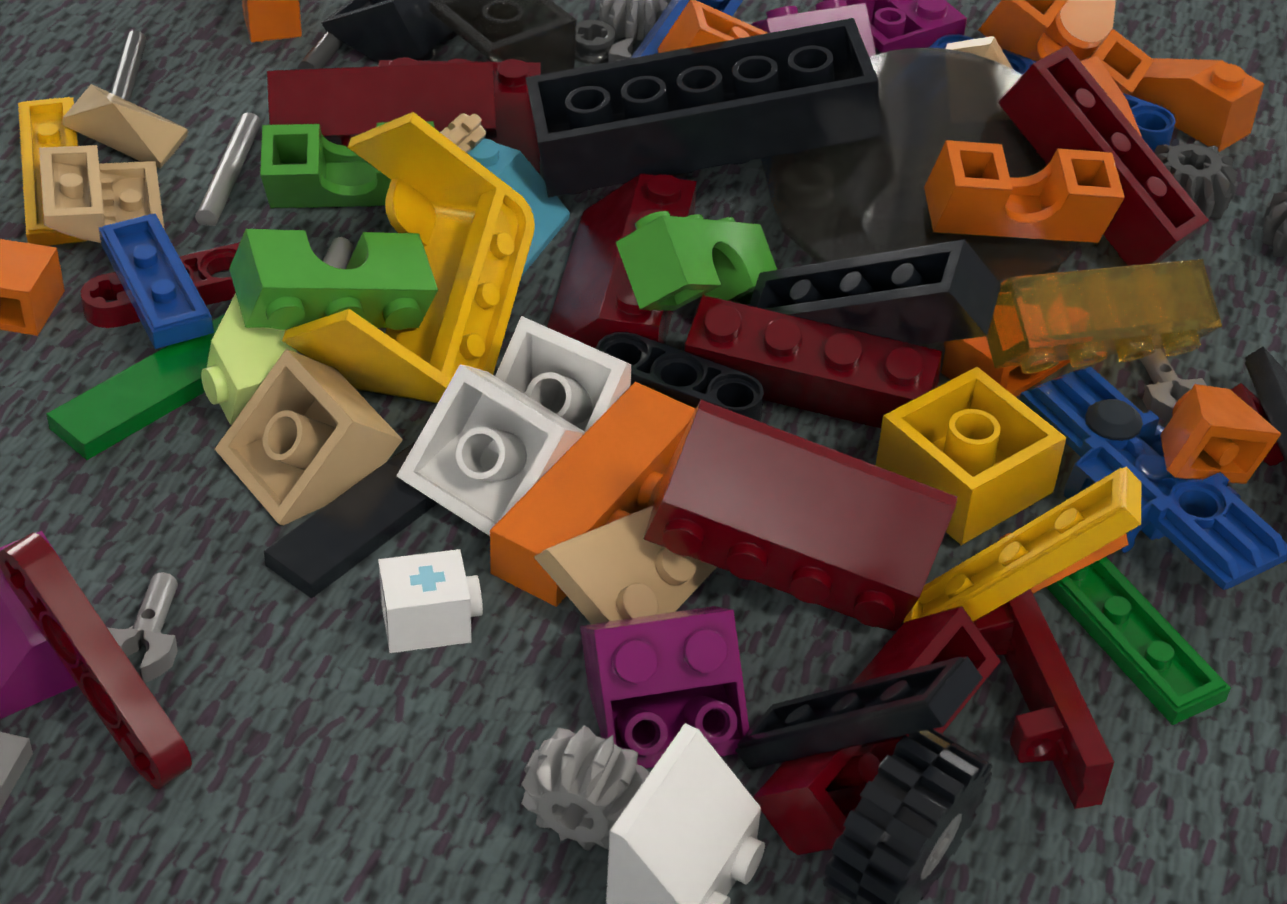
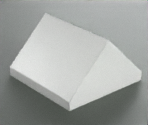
M521 316L495 377L586 432L631 386L632 365Z

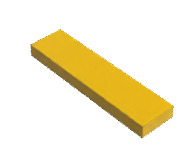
M73 97L18 103L27 242L30 244L49 246L87 241L63 234L44 224L39 148L79 146L78 133L63 126L64 115L74 105Z
M1127 466L1119 468L925 584L920 598L904 619V623L960 606L964 608L974 622L1140 526L1142 482Z

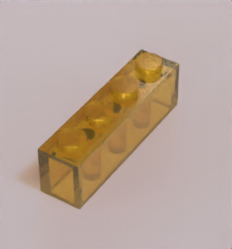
M1203 259L1010 277L1000 283V292L986 338L995 368L1020 365L1022 373L1028 374L1052 368L1059 364L1061 360H1070L1071 367L1078 368L1101 362L1108 357L1107 355L1118 354L1120 362L1137 360L1153 354L1155 349L1163 348L1166 356L1181 355L1202 346L1201 337L1223 326Z

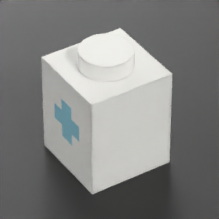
M460 549L378 559L381 605L389 653L471 643V617L482 616V596L478 576L465 575Z

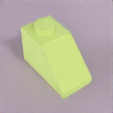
M236 293L211 340L207 368L202 369L201 372L202 384L207 398L213 405L220 404L230 425L236 420L283 352L289 349L298 353L297 350L282 341L285 330L245 328Z

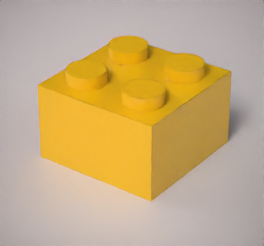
M975 367L883 415L875 466L957 496L956 507L946 533L960 545H963L1054 492L1067 437L980 368Z

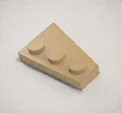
M653 506L554 545L534 557L591 624L675 612L717 567L689 556L674 554L665 547L644 540Z

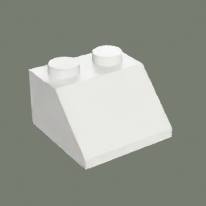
M460 364L399 470L397 477L490 536L492 527L585 432L491 373Z
M686 723L683 725L611 828L609 834L606 904H730L731 899L727 895L736 880L748 884L757 871L765 849V843L757 839L761 807L699 729Z

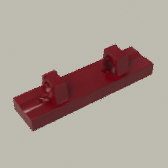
M1031 589L974 621V624L995 654L1005 656L1030 711L1016 716L1010 744L1019 763L1053 761L1074 809L1101 805L1114 766V760Z

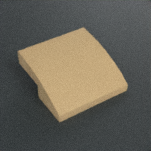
M97 145L39 148L45 226L63 234L101 243L100 227L149 214H156L164 228L156 161L99 164Z

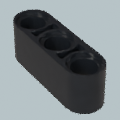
M614 332L598 341L597 350L632 365L631 385L636 381L695 409L700 400H704L761 422L764 391L762 384L749 374L634 333Z

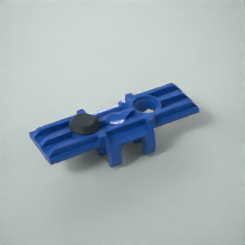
M1084 366L1021 393L1019 400L1066 436L1065 443L1081 457L1075 463L1064 489V496L1067 499L1125 466L1142 482L1141 525L1127 533L1129 545L1120 549L1123 553L1133 548L1135 538L1140 530L1151 540L1166 536L1223 590L1234 587L1287 561V543L1282 539V536L1249 508L1233 488L1227 486L1229 479L1221 472L1203 480L1175 478L1166 470L1160 437L1165 428L1162 425H1158L1159 417L1152 411L1143 413L1091 366Z

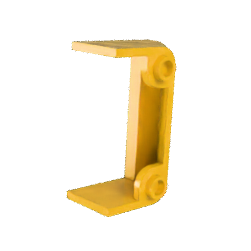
M412 112L352 137L348 148L391 179L385 199V209L392 227L398 233L420 234L438 292L419 328L403 330L386 328L384 333L352 310L347 309L287 329L282 341L306 357L336 368L358 390L438 403L460 364L487 371L492 375L494 374L534 235L535 222L528 202L518 192L420 116Z

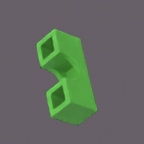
M434 121L427 122L434 127ZM388 122L377 123V127ZM320 124L262 125L260 176L270 208L385 206V199L391 179L347 148V146L328 141L322 135Z
M659 211L639 219L635 223L636 231L616 241L640 310L675 311L702 295L749 306L759 274L761 272L777 270L761 225L736 222L733 217L709 220L704 219L701 214L677 217L670 216L668 211Z
M245 229L229 268L245 328L285 330L347 309L352 310L377 328H390L393 330L419 328L438 292V287L419 233L363 232L346 269H339L324 263L314 254L309 245L305 230Z

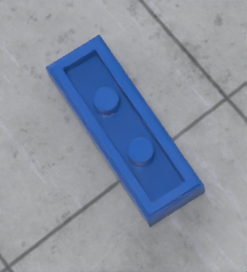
M149 214L99 228L101 245L155 349L214 333L212 316L156 214Z

